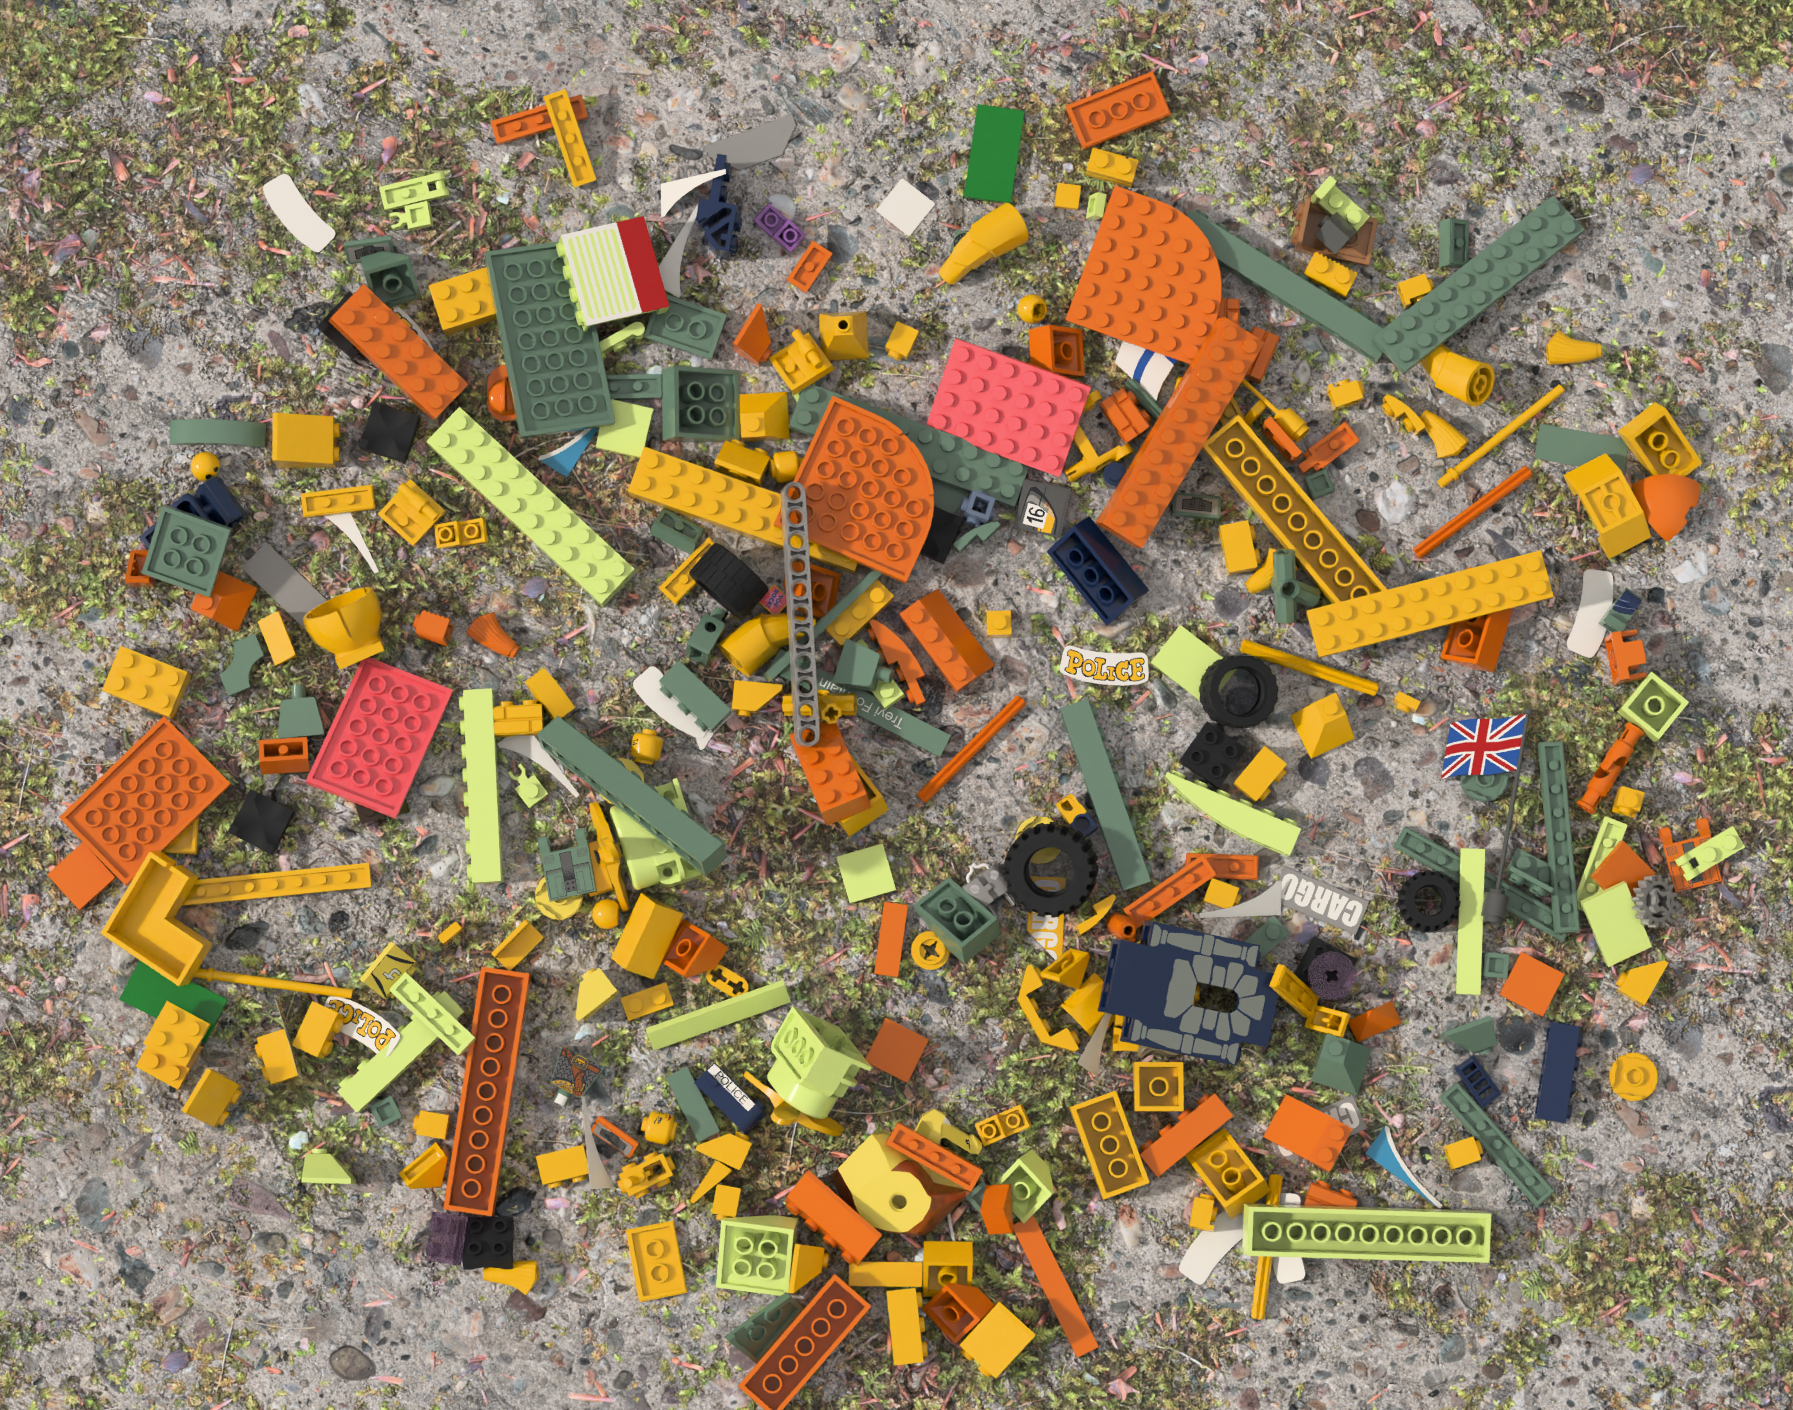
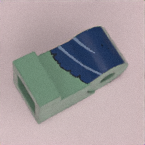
M1626 587L1613 602L1599 624L1611 633L1622 632L1632 617L1633 612L1642 601V598Z

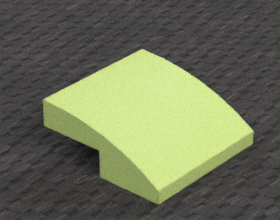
M611 399L615 424L600 427L596 448L640 458L643 448L646 447L654 411L652 408Z

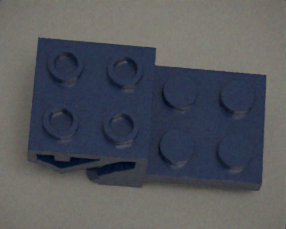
M717 154L714 172L726 169V174L713 178L709 200L699 199L696 222L698 230L701 232L705 231L706 244L716 259L731 261L732 255L737 254L738 236L735 235L736 231H741L742 213L738 212L736 204L726 203L728 192L725 182L730 183L731 163H728L727 155Z
M217 477L199 485L194 496L186 493L171 505V507L230 528H234L248 516L224 481ZM157 522L139 536L148 550Z

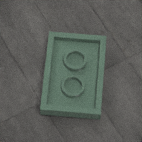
M666 294L670 307L666 313L657 315L656 311L652 312L644 338L712 361L728 317L727 314Z

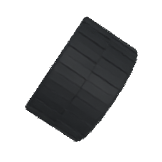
M714 543L689 571L692 579L705 592L741 620L745 619L769 591L765 582L753 570L718 543Z
M1243 655L1226 656L1213 662L1205 670L1206 672L1201 678L1199 686L1200 703H1202L1205 713L1210 716L1209 718L1216 721L1219 725L1229 726L1230 728H1249L1265 721L1275 709L1274 706L1277 703V694L1279 692L1276 677L1273 675L1270 667L1266 666L1260 659ZM1234 669H1243L1250 672L1258 686V698L1254 707L1249 712L1240 715L1228 712L1223 707L1219 698V685L1222 678L1227 672Z

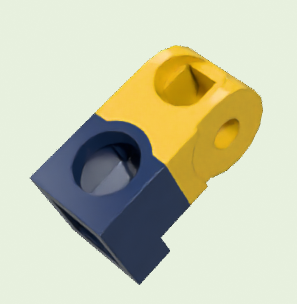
M1072 793L1055 804L1062 817L1071 826V829L1076 832L1077 830L1082 832L1084 838L1098 829L1096 823Z

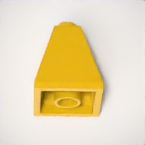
M866 311L819 314L821 350L829 361L869 359Z

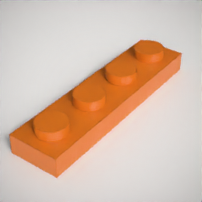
M582 94L570 97L569 100L576 121L589 119ZM546 105L490 121L498 146L554 129Z
M1202 854L1124 907L1123 910L1132 920L1135 928L1138 929L1144 925V921L1151 920L1213 878L1217 873L1204 854Z
M899 1121L886 1141L887 1145L970 1192L983 1172V1169Z

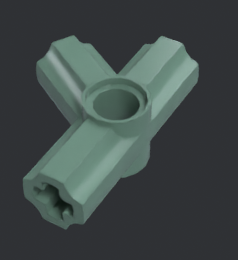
M1277 549L1273 552L1274 576L1270 583L1274 591L1275 621L1289 624L1297 620V603L1310 608L1317 605L1320 599V589L1296 579L1294 550ZM1288 583L1287 587L1283 589V586Z

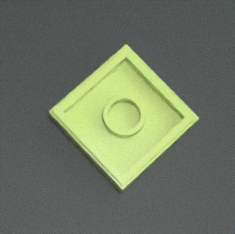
M883 843L836 857L850 904L896 891Z

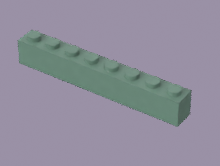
M1088 699L1062 707L1059 711L1122 893L1149 884L1151 882L1150 877H1153V872L1150 864H1145L1142 854L1146 852L1142 841H1137L1134 832L1138 831L1135 820L1133 817L1129 818L1126 809L1130 808L1127 797L1125 794L1121 795L1118 786L1122 785L1119 774L1117 771L1113 772L1110 763H1113L1114 760L1110 749L1105 750L1103 740H1106L1103 728L1102 726L1097 727L1095 718L1098 717L1095 705L1094 703L1089 704Z

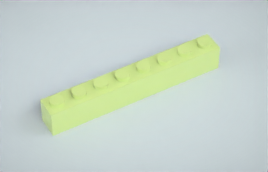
M492 688L463 690V696H459L460 711H464V720H460L461 735H465L466 744L461 745L462 759H466L467 768H463L462 773L463 783H467L468 792H464V806L469 807V816H465V830L470 831V840H466V853L471 855V864L467 865V877L472 879L474 885L503 883L497 743L494 734L493 707H495L494 690Z

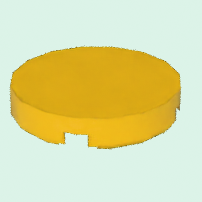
M1627 1053L1618 1057L1612 1064L1609 1071V1083L1613 1091L1620 1098L1628 1101H1640L1648 1097L1656 1089L1658 1070L1647 1056L1640 1053Z

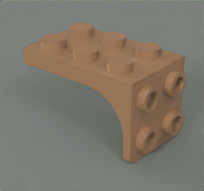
M1306 196L1305 201L1300 202L1297 209L1295 221H1299V225H1295L1291 244L1295 245L1294 252L1314 255L1315 252H1318L1323 257L1327 256V259L1331 258L1332 260L1369 267L1378 219L1369 217L1352 239L1337 254H1334L1315 236L1320 229L1317 226L1326 215L1331 216L1320 206L1312 203L1311 197Z

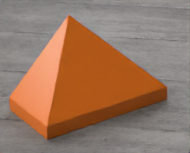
M1392 1001L1348 1021L1357 1043L1402 1023Z

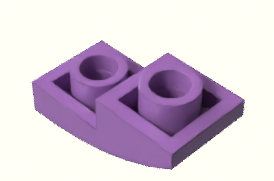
M767 203L752 220L790 253L806 236L801 229L790 219L785 218L770 203Z

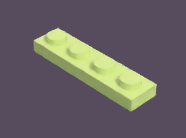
M1604 816L1576 889L1578 910L1584 912L1580 901L1603 891L1590 876L1618 842L1622 841L1628 826L1627 824Z
M406 972L389 989L458 1056H461L476 1040L463 1025Z

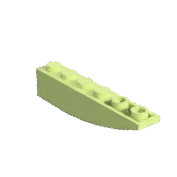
M1173 770L1172 774L1166 773L1164 779L1184 799L1220 826L1246 840L1286 857L1291 855L1301 828L1296 827L1297 822L1288 818H1284L1282 821L1274 817V812L1264 808L1261 811L1252 808L1253 804L1246 800L1239 799V802L1230 799L1231 795L1219 789L1216 792L1207 789L1208 785L1201 781L1195 780L1192 783L1185 780L1186 775Z

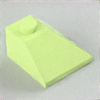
M312 1149V1153H306L302 1183L356 1184L355 1177L333 1154H327V1149Z
M1033 1149L1021 1156L994 1184H1011L1012 1212L1024 1224L1055 1193L1049 1167Z

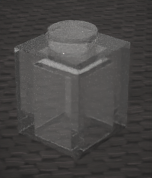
M1499 1054L1490 1077L1512 1087L1520 1088L1521 1084L1526 1085L1530 1076V1072L1527 1071L1529 1065L1505 1054Z

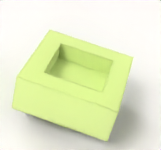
M1097 192L1089 196L1086 219L1095 221L1104 216L1108 205L1106 202L1107 194Z

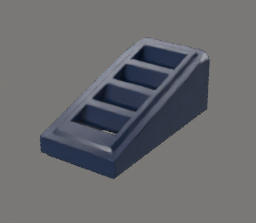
M1471 1055L1453 1069L1482 1109L1502 1095L1474 1055ZM1473 1065L1475 1069L1465 1076L1463 1072ZM1479 1072L1481 1077L1471 1084L1469 1079ZM1485 1080L1487 1085L1476 1091L1475 1087ZM1491 1088L1493 1092L1482 1100L1480 1095Z

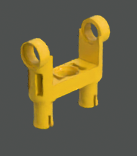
M1098 390L1089 393L1083 414L1095 408L1094 405L1103 399ZM1078 425L1073 442L1082 455V460L1064 469V473L1068 476L1070 483H1073V481L1087 473L1094 474L1110 463L1119 462L1127 458L1135 451L1130 443L1122 447L1119 445L1098 457L1082 428Z

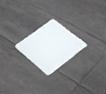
M902 178L876 211L907 236H910L935 203Z

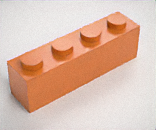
M1206 1093L1196 1101L1199 1106L1192 1112L1189 1108L1177 1117L1180 1121L1172 1127L1169 1123L1158 1132L1161 1136L1155 1142L1150 1139L1140 1147L1142 1152L1139 1155L1142 1161L1156 1178L1233 1117L1232 1113L1215 1093L1211 1096Z

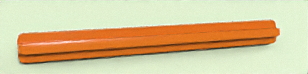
M1523 466L1413 548L1414 554L1421 559L1531 478L1532 472L1527 466Z
M1018 695L1010 701L917 793L918 798L922 802L927 803L1026 705V702Z

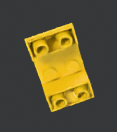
M1606 453L1563 475L1573 495H1578L1599 533L1600 536L1597 539L1608 560L1651 538L1641 506L1623 473Z

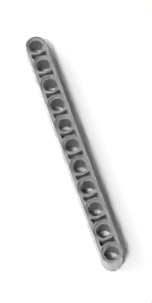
M791 482L781 490L780 499L793 722L796 743L801 747L807 748L815 745L820 737L805 488L799 482ZM789 488H794L798 491L799 496L797 500H792L788 497L787 491ZM790 512H796L799 515V524L790 522ZM792 536L800 538V548L792 547L790 543ZM794 560L802 563L803 570L800 573L792 569V562ZM798 584L804 588V595L802 597L794 594V585ZM799 608L805 612L806 617L804 621H799L795 618L794 613L796 609ZM797 633L805 634L807 637L805 645L797 643ZM799 657H804L808 660V668L806 670L799 668L797 664ZM801 681L809 684L810 691L808 694H803L799 690V683ZM803 705L811 709V716L809 718L802 717L800 713V708ZM805 729L811 731L813 735L810 743L802 739L801 735Z

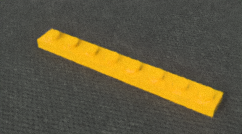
M370 863L200 879L195 882L182 906L372 888Z

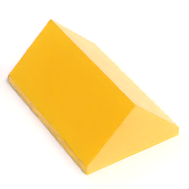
M641 893L611 959L627 971L655 979L684 913Z

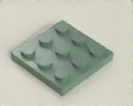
M165 504L162 505L142 574L211 597L233 528Z

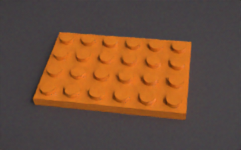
M163 716L59 818L128 886L150 851L163 852L232 784Z

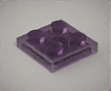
M432 1212V1218L429 1223V1239L426 1245V1261L461 1266L468 1221L467 1216Z

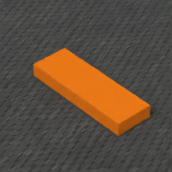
M1186 853L1185 866L1204 853ZM1204 854L1217 873L1213 877L1214 879L1258 880L1259 856Z
M884 902L874 971L876 975L898 978L908 905Z

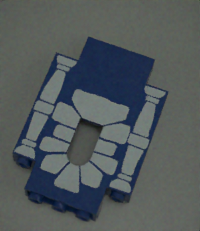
M1144 921L1140 944L1112 939L1098 1011L1125 1017L1120 1037L1122 1042L1236 1066L1237 1061L1241 1057V1043L1268 1047V1043L1273 1037L1272 1023L1278 1012L1276 1004L1279 994L1269 986L1274 973L1256 970V965L1259 964L1261 959L1260 945L1158 922ZM1197 982L1233 990L1238 998L1236 1008L1230 1013H1223L1192 1006Z

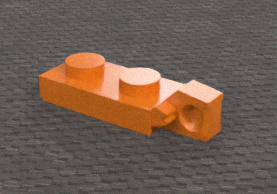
M1345 421L1311 446L1303 454L1306 460L1300 463L1297 469L1302 475L1312 468L1316 472L1320 469L1322 470L1356 445L1360 439Z

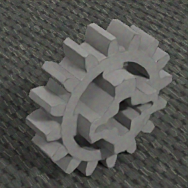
M1661 875L1644 876V880L1638 881L1639 888H1633L1636 897H1631V900L1635 902L1632 910H1637L1638 912L1635 918L1642 919L1641 925H1648V928L1665 927V922L1672 921L1670 915H1676L1673 907L1677 906L1678 902L1674 901L1677 893H1672L1674 885L1668 884V878H1662Z

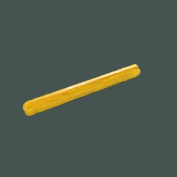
M1246 639L1242 641L1240 647L1242 653L1372 696L1377 694L1379 684Z
M1269 1175L1268 1187L1271 1192L1267 1194L1265 1204L1279 1205L1283 1179L1281 1175ZM1259 1256L1251 1312L1253 1319L1263 1320L1265 1318L1273 1257Z

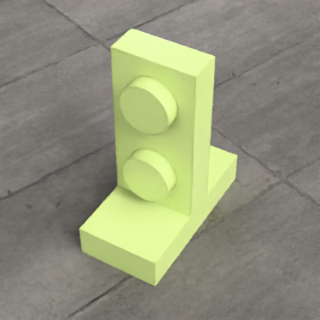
M1329 176L1311 196V202L1316 205L1318 204L1330 216L1338 212L1358 231L1370 216L1335 186L1337 181Z

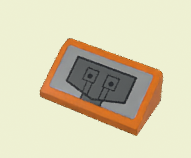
M598 1116L591 1128L592 1133L628 1158L632 1157L640 1145L637 1140L603 1116Z

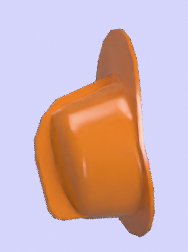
M501 365L495 368L488 377L487 406L493 417L505 422L516 419L506 365Z

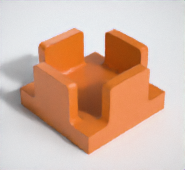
M1638 629L1612 632L1604 638L1613 686L1642 680L1647 677L1646 672L1629 675V671L1637 670L1641 664L1646 663L1642 640L1623 642L1622 640L1636 637Z

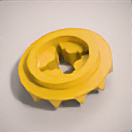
M933 931L919 934L911 946L913 960L923 969H938L949 958L950 951ZM937 942L935 951L939 958L936 955H930L925 960L926 950L921 945L930 947Z

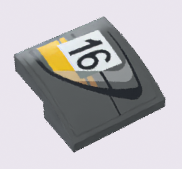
M1025 478L1014 528L1061 538L1071 488Z

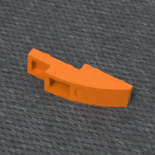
M870 620V627L867 628V632L871 641H877L880 649L876 650V652L884 657V663H887L888 668L898 664L895 671L900 682L905 680L908 689L905 690L910 704L915 702L916 707L926 704V700L917 682L925 678L918 661L896 634L878 621Z

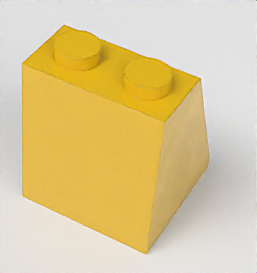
M273 413L272 461L278 468H336V461H340V447H336V437H340V423H336L334 416Z
M998 1301L959 1344L963 1348L960 1353L970 1362L975 1359L981 1365L978 1369L988 1379L991 1375L997 1378L1035 1337V1334Z

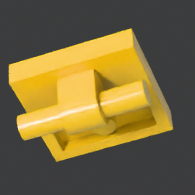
M799 329L792 332V336L796 341L769 357L770 363L793 395L834 370L832 364L809 332L803 335Z
M409 479L406 484L403 482L398 487L399 491L384 506L378 513V516L409 544L415 547L446 511Z

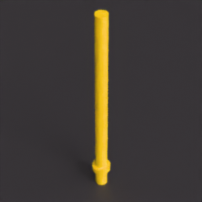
M1560 384L1557 385L1453 469L1451 467L1447 469V473L1437 480L1438 485L1444 488L1450 482L1457 481L1460 474L1565 392Z
M209 967V969L199 968L194 975L195 978L207 979V982L217 980L352 999L353 989L216 971L212 967Z

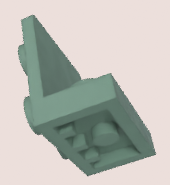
M1517 848L1503 873L1508 876L1507 880L1517 886L1523 884L1529 887L1528 892L1539 898L1552 894L1554 888L1550 886L1548 863Z

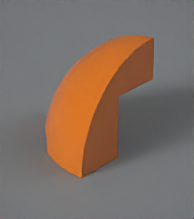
M1675 474L1654 475L1632 484L1633 493L1644 512L1646 520L1667 542L1676 536L1686 525L1685 515L1690 508L1697 506L1701 489L1700 483Z

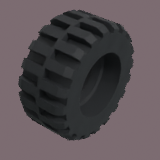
M1058 822L1036 824L1033 828H1028L1011 845L1004 862V880L1007 881L1008 886L1006 888L1009 894L1012 893L1014 895V901L1018 905L1021 903L1026 907L1025 911L1029 913L1032 911L1038 913L1037 916L1040 917L1051 915L1054 918L1059 917L1061 914L1067 915L1072 913L1074 909L1084 904L1097 881L1099 866H1097L1096 862L1098 859L1096 852H1093L1091 848L1093 845L1089 839L1085 840L1082 832L1079 830L1076 832L1067 824L1059 825ZM1047 847L1057 848L1066 853L1074 867V874L1070 884L1056 892H1049L1039 888L1029 875L1030 859L1037 851Z

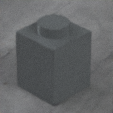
M1336 212L1331 217L1326 215L1317 226L1320 229L1315 236L1334 254H1337L1358 231Z

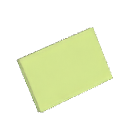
M1180 625L1151 661V664L1200 701L1199 686L1201 678L1206 672L1205 670L1213 662L1223 659V657ZM1237 669L1231 670L1224 675L1219 685V692Z
M1624 881L1580 901L1608 967L1652 947L1644 925H1641V919L1635 918L1638 912L1637 910H1632L1635 903L1631 900V893Z

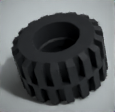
M1430 870L1418 872L1404 882L1401 890L1398 892L1397 907L1400 910L1399 915L1404 918L1406 925L1412 926V929L1416 931L1420 930L1423 933L1441 930L1449 925L1459 912L1458 908L1461 901H1459L1460 893L1455 888L1456 884L1449 880L1450 877L1440 874L1441 872H1431ZM1422 888H1433L1441 895L1442 908L1437 914L1426 916L1416 908L1415 896Z

